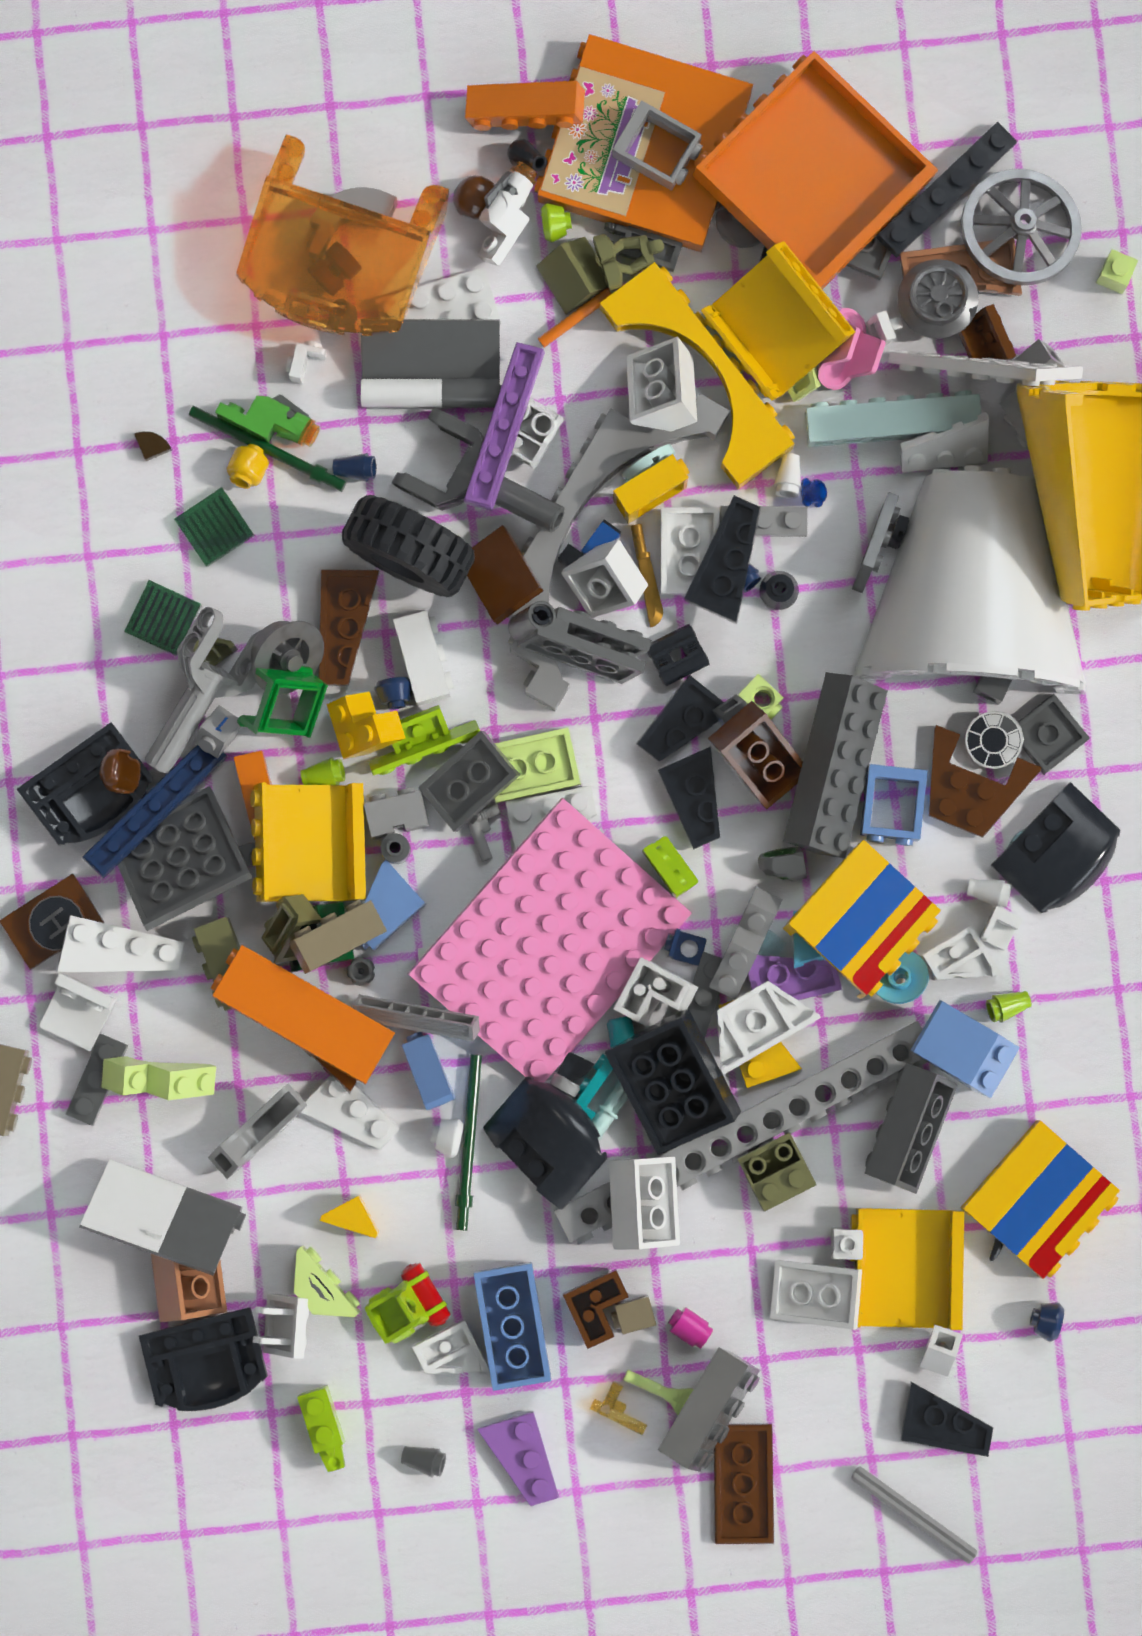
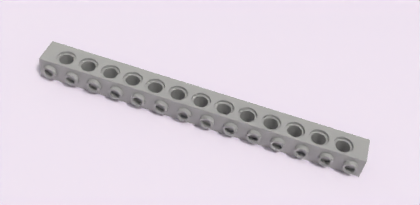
M916 1021L743 1111L735 1122L657 1157H675L677 1187L680 1186L682 1190L687 1189L698 1183L695 1177L705 1172L709 1177L723 1170L722 1163L730 1159L734 1163L738 1162V1158L748 1154L747 1150L756 1145L760 1148L774 1140L773 1137L781 1132H784V1134L794 1133L801 1129L800 1122L810 1118L811 1122H814L827 1115L825 1109L836 1105L837 1109L851 1103L853 1101L852 1095L861 1091L864 1096L879 1088L877 1082L886 1077L889 1082L897 1079L906 1063L917 1067L927 1063L926 1060L910 1051L922 1031L919 1022ZM899 1044L905 1046L908 1050V1056L902 1062L897 1061L893 1057V1049ZM872 1058H877L882 1063V1070L877 1075H872L867 1070V1063ZM847 1071L854 1073L857 1079L855 1086L850 1089L845 1088L841 1083V1077ZM820 1085L827 1086L831 1091V1096L826 1102H820L815 1097V1090ZM796 1098L801 1099L805 1104V1110L799 1116L793 1115L789 1110L790 1102ZM769 1112H774L779 1117V1124L774 1129H768L763 1124V1118ZM742 1126H749L753 1130V1138L747 1143H742L737 1137V1131ZM717 1139H722L727 1143L728 1149L723 1156H715L711 1151V1145ZM690 1153H697L702 1159L701 1166L696 1170H690L685 1165V1158ZM610 1182L569 1202L564 1209L558 1208L554 1210L570 1243L576 1240L579 1245L593 1238L592 1231L600 1227L604 1231L612 1228V1211L607 1206V1199L611 1195ZM587 1207H592L598 1212V1219L593 1224H586L581 1219V1212Z

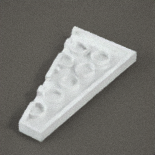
M889 351L888 363L899 364V370L916 371L917 367H923V373L940 374L941 370H948L947 375L955 377H965V373H972V379L989 380V378L997 379V382L1002 383L1018 381L1026 386H1039V384L1055 385V380L1082 378L1083 373L1082 366L1057 367V364L1031 363L1029 365V362L992 358L978 359L959 355H942L940 357V354L914 351Z

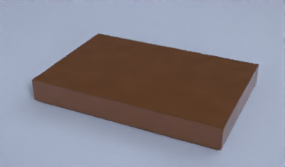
M501 525L472 547L475 560L467 577L491 619L497 625L544 591L504 525Z
M73 873L0 920L1 925L30 970L59 953L41 949L32 940L28 932V916L31 908L40 899L48 895L59 894L70 897L82 907L86 919L105 923Z

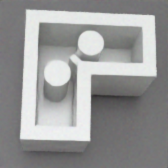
M640 957L614 1010L638 1023L647 1025L659 1001L676 1010L683 1011L690 1005L698 987Z

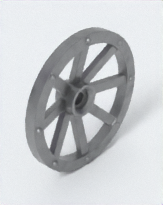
M1009 169L987 177L972 191L962 212L961 234L970 257L985 273L1008 284L1034 285L1054 278L1069 265L1079 247L1081 239V218L1073 198L1057 181L1033 170ZM1021 182L1020 208L1018 209L995 187L1005 183ZM1030 184L1044 189L1053 196V198L1033 211L1029 209ZM987 193L1010 216L973 214L976 204ZM1061 205L1067 216L1069 228L1038 220V218ZM1020 220H1025L1028 224H1023ZM973 225L1007 226V230L984 249H981L975 238ZM1037 231L1069 239L1064 254L1057 261ZM1012 237L1017 239L1013 271L999 266L989 258L992 253ZM1027 239H1030L1048 266L1047 268L1034 272H1022Z

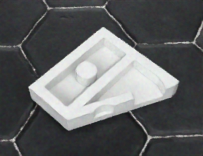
M973 925L921 955L936 980L987 977L1001 974Z
M466 1320L412 1346L425 1374H440L441 1372H449L451 1374L481 1372V1374H486L490 1372Z

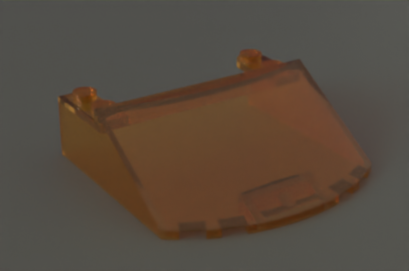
M286 134L269 176L266 175L236 276L242 284L245 283L254 292V297L259 301H265L275 308L276 313L308 328L338 335H345V332L362 333V336H372L374 332L389 331V333L400 331L446 216L449 189L438 185L424 188L410 223L293 184L305 156V146L300 139Z

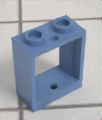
M869 764L860 835L867 836L866 841L884 843V838L896 839L895 844L913 846V841L918 842L920 840L928 770ZM875 779L917 784L912 831L870 827Z

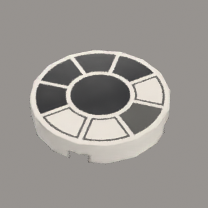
M999 711L982 713L975 718L969 725L965 737L967 752L971 758L979 765L992 769L1006 767L1015 761L1022 750L1024 742L1022 728L1016 719Z

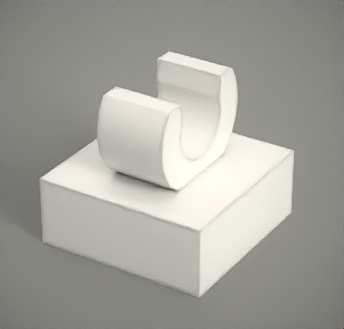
M886 311L876 313L865 322L869 335L885 341V346L896 338L895 333H897V330L903 328L900 318L895 317L889 320Z

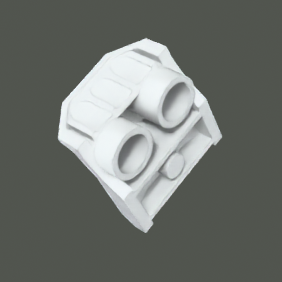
M530 398L511 455L535 469L565 418Z

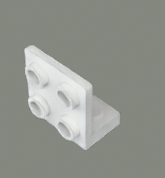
M59 973L54 983L58 987L39 1026L91 1051L117 999L66 974Z

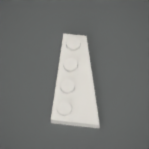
M70 915L56 972L175 971L179 968L185 942Z

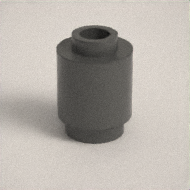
M393 833L383 839L381 853L389 863L401 864L409 858L411 846L403 835ZM392 843L400 844L401 849L398 853L390 851Z

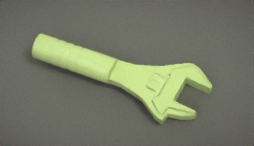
M630 1370L626 1371L623 1378L628 1383L663 1397L671 1404L677 1415H679L693 1391V1388H667Z

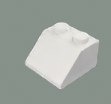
M619 539L596 546L561 572L586 612L590 614V618L635 605L648 586V583Z

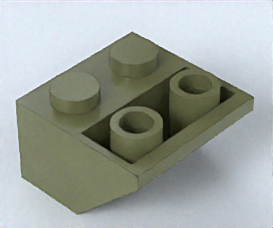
M790 1132L737 1159L764 1212L817 1185Z

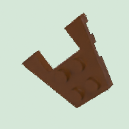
M936 725L934 730L929 817L983 838L1040 773L1042 767L1017 757L1007 784L1003 785L951 764L950 760L959 741L960 734Z

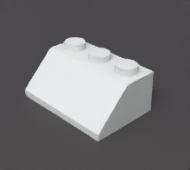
M678 336L626 356L629 418L633 425L674 431L697 422L693 356Z
M675 1157L609 1160L614 1250L648 1249L680 1245Z

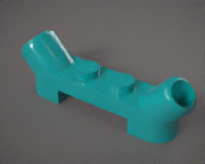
M627 1016L609 1019L606 1024L611 1048L635 1035L633 1021ZM603 1053L593 1066L597 1072L591 1081L585 1078L581 1083L580 1090L578 1091L580 1097L576 1101L591 1120L596 1113L587 1106L613 1070L607 1056Z

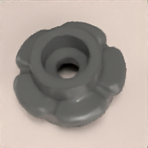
M356 957L351 961V965L347 967V976L352 979L353 984L362 986L364 983H370L374 979L375 973L373 970L375 966L369 959L365 960L363 957ZM362 968L364 973L359 974L358 970Z

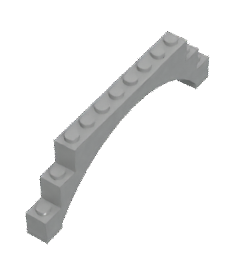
M699 394L696 399L697 422L674 431L633 425L629 418L613 409H610L607 415L602 413L594 426L598 431L593 439H586L580 450V453L583 454L578 464L573 462L565 477L569 479L563 489L558 487L551 501L565 508L561 524L552 533L536 525L540 529L535 538L530 536L522 548V552L525 553V560L544 591L507 618L511 619L514 615L537 601L549 603L553 570L566 535L586 503L608 480L626 466L664 445H672L704 437L715 440L727 420L730 410ZM510 636L508 643L511 644L510 653L538 668L536 672L531 670L523 683L527 687L525 694L556 711L570 687V683L563 680L556 660L517 647L518 641Z

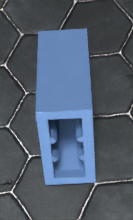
M387 860L381 864L364 902L372 901L387 932L361 946L365 950L370 946L375 951L426 905Z
M417 1032L406 1037L408 1043L403 1044L402 1047L426 1110H431L455 1100V1095L430 1034L424 1036L422 1032Z

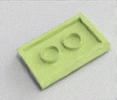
M569 728L495 743L520 774L517 779L495 797L496 803L581 785Z

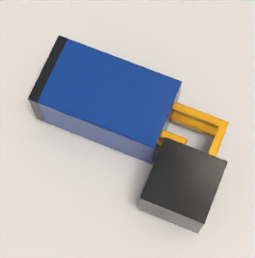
M604 519L581 552L568 543L558 557V562L568 567L596 546L617 540L621 536L622 531Z

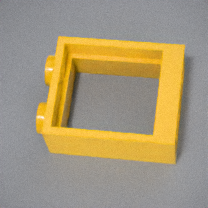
M672 454L613 490V501L627 524H630L685 490L689 478L687 474L690 472L681 458L676 460Z

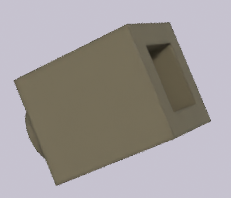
M648 1295L614 1304L616 1311L611 1312V1317L615 1330L621 1328L622 1335L656 1326Z

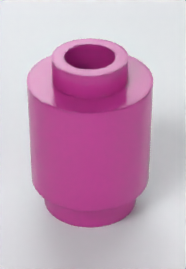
M687 1307L682 1311L677 1308L668 1321V1324L671 1325L669 1330L671 1333L690 1346H697L700 1349L713 1332V1329L708 1326L709 1322Z

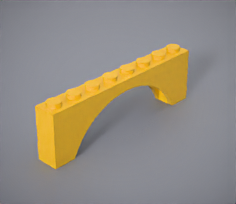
M654 262L600 302V311L617 332L625 330H650L672 337L678 336L682 342L695 349L712 366L725 388L732 418L730 444L722 461L721 468L739 490L783 457L784 454L791 451L795 444L792 440L795 437L785 424L781 426L775 419L777 413L769 402L764 404L758 397L760 391L751 379L745 380L740 373L742 368L733 356L728 358L723 351L725 346L716 334L712 336L705 328L707 323L704 317L698 311L694 313L688 306L690 300L682 289L678 291L671 283L673 278L664 266L659 268Z

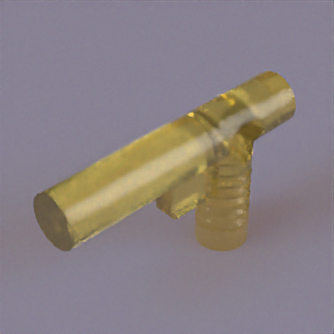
M613 1381L604 1401L601 1402L594 1399L590 1410L643 1435L647 1424L624 1413L626 1404L617 1400L623 1386ZM609 1405L610 1413L601 1411V1408Z

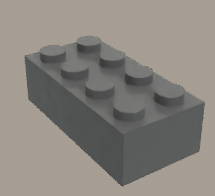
M906 1063L904 1069L900 1071L897 1077L898 1086L894 1096L887 1103V1114L883 1124L879 1126L876 1132L877 1141L873 1151L866 1158L864 1173L917 1194L958 1084L936 1073Z
M718 1347L659 1446L658 1451L686 1469L698 1472L702 1468L706 1469L713 1460L714 1454L712 1451L717 1442L722 1443L729 1432L727 1426L732 1417L736 1418L741 1413L745 1404L742 1402L748 1391L752 1392L757 1386L760 1379L757 1375L760 1370L734 1353Z

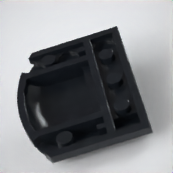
M110 722L17 788V791L59 846L65 845V843L87 841L110 830L143 798L148 783L151 784L153 776L113 723ZM118 748L131 752L128 755L139 761L140 779L133 793H114L108 791L99 777L100 762L110 750Z
M1069 782L990 866L1009 884H1012V887L1040 914L1045 913L1049 909L1064 906L1075 900L1096 882L1113 857L1117 838L1120 836L1121 830L1080 790Z
M528 1076L525 1077L488 1120L483 1129L496 1148H500L537 1187L536 1191L562 1210L608 1159L606 1152L601 1154L598 1141L600 1134L587 1113L574 1099L552 1084L534 1081L533 1077Z
M251 1307L139 1335L155 1405L163 1407V1404L177 1408L178 1411L213 1409L242 1398L250 1393L261 1380L263 1382L268 1377L261 1346L259 1343H253V1336H258Z

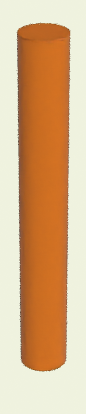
M608 288L604 289L537 338L541 345L545 348L597 310L600 307V302L612 293Z

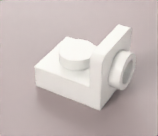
M831 1228V1258L861 1260L863 1258V1231Z

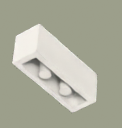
M426 610L393 619L417 706L451 697L449 690L453 689L454 685L450 672L444 673L441 662L447 661L443 645H436L434 634L439 633L435 616L429 617Z

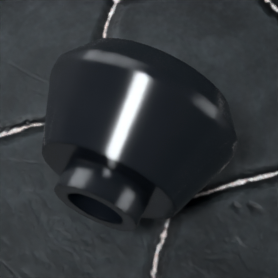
M774 571L763 578L759 592L762 601L769 608L784 610L792 606L797 600L799 587L796 579L791 574L785 571Z

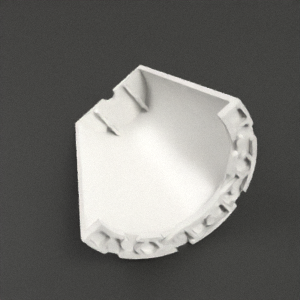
M969 465L964 466V471L933 469L932 474L924 478L909 524L854 672L855 677L884 680L893 677V674L922 675L925 673L1030 680V682L1042 685H1053L1056 693L1085 695L1086 683L1068 604L1060 599L1033 475L1011 474V469L993 468V472L982 471L980 466Z

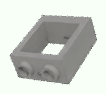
M641 100L612 149V157L672 191L676 183L681 185L689 172L686 166L690 159L695 161L703 148V145L700 144L702 134ZM647 120L689 143L670 177L628 153Z

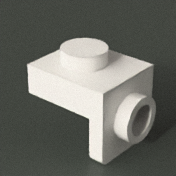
M313 341L296 344L294 356L289 355L286 364V372L289 373L291 382L303 384L309 357L326 360L327 354L325 349L321 348V344Z

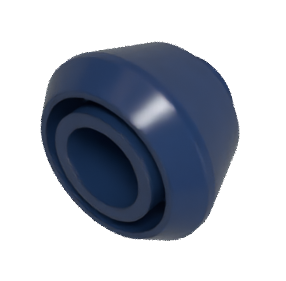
M394 677L378 681L374 691L382 705H388L389 710L404 708L405 703L410 701L412 686L408 677Z
M1058 1302L1040 1304L1038 1309L1033 1308L1030 1325L1034 1326V1332L1048 1342L1056 1340L1062 1328L1064 1308Z

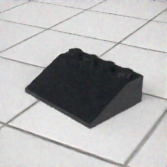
M689 1008L657 1022L605 1051L657 1155L733 1123L741 1113V1109Z

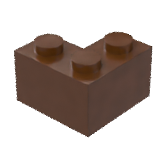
M616 1269L563 1293V1297L587 1349L614 1337L603 1309L629 1297Z

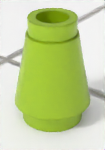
M331 757L301 770L303 785H339V782L345 781L346 778L345 769L340 758L334 760Z
M1027 991L992 995L991 999L986 1000V1009L992 1022L999 1021L1003 1023L1032 1006Z

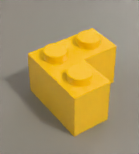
M370 692L346 695L326 704L343 759L368 755L405 739L398 712L392 711L376 714Z

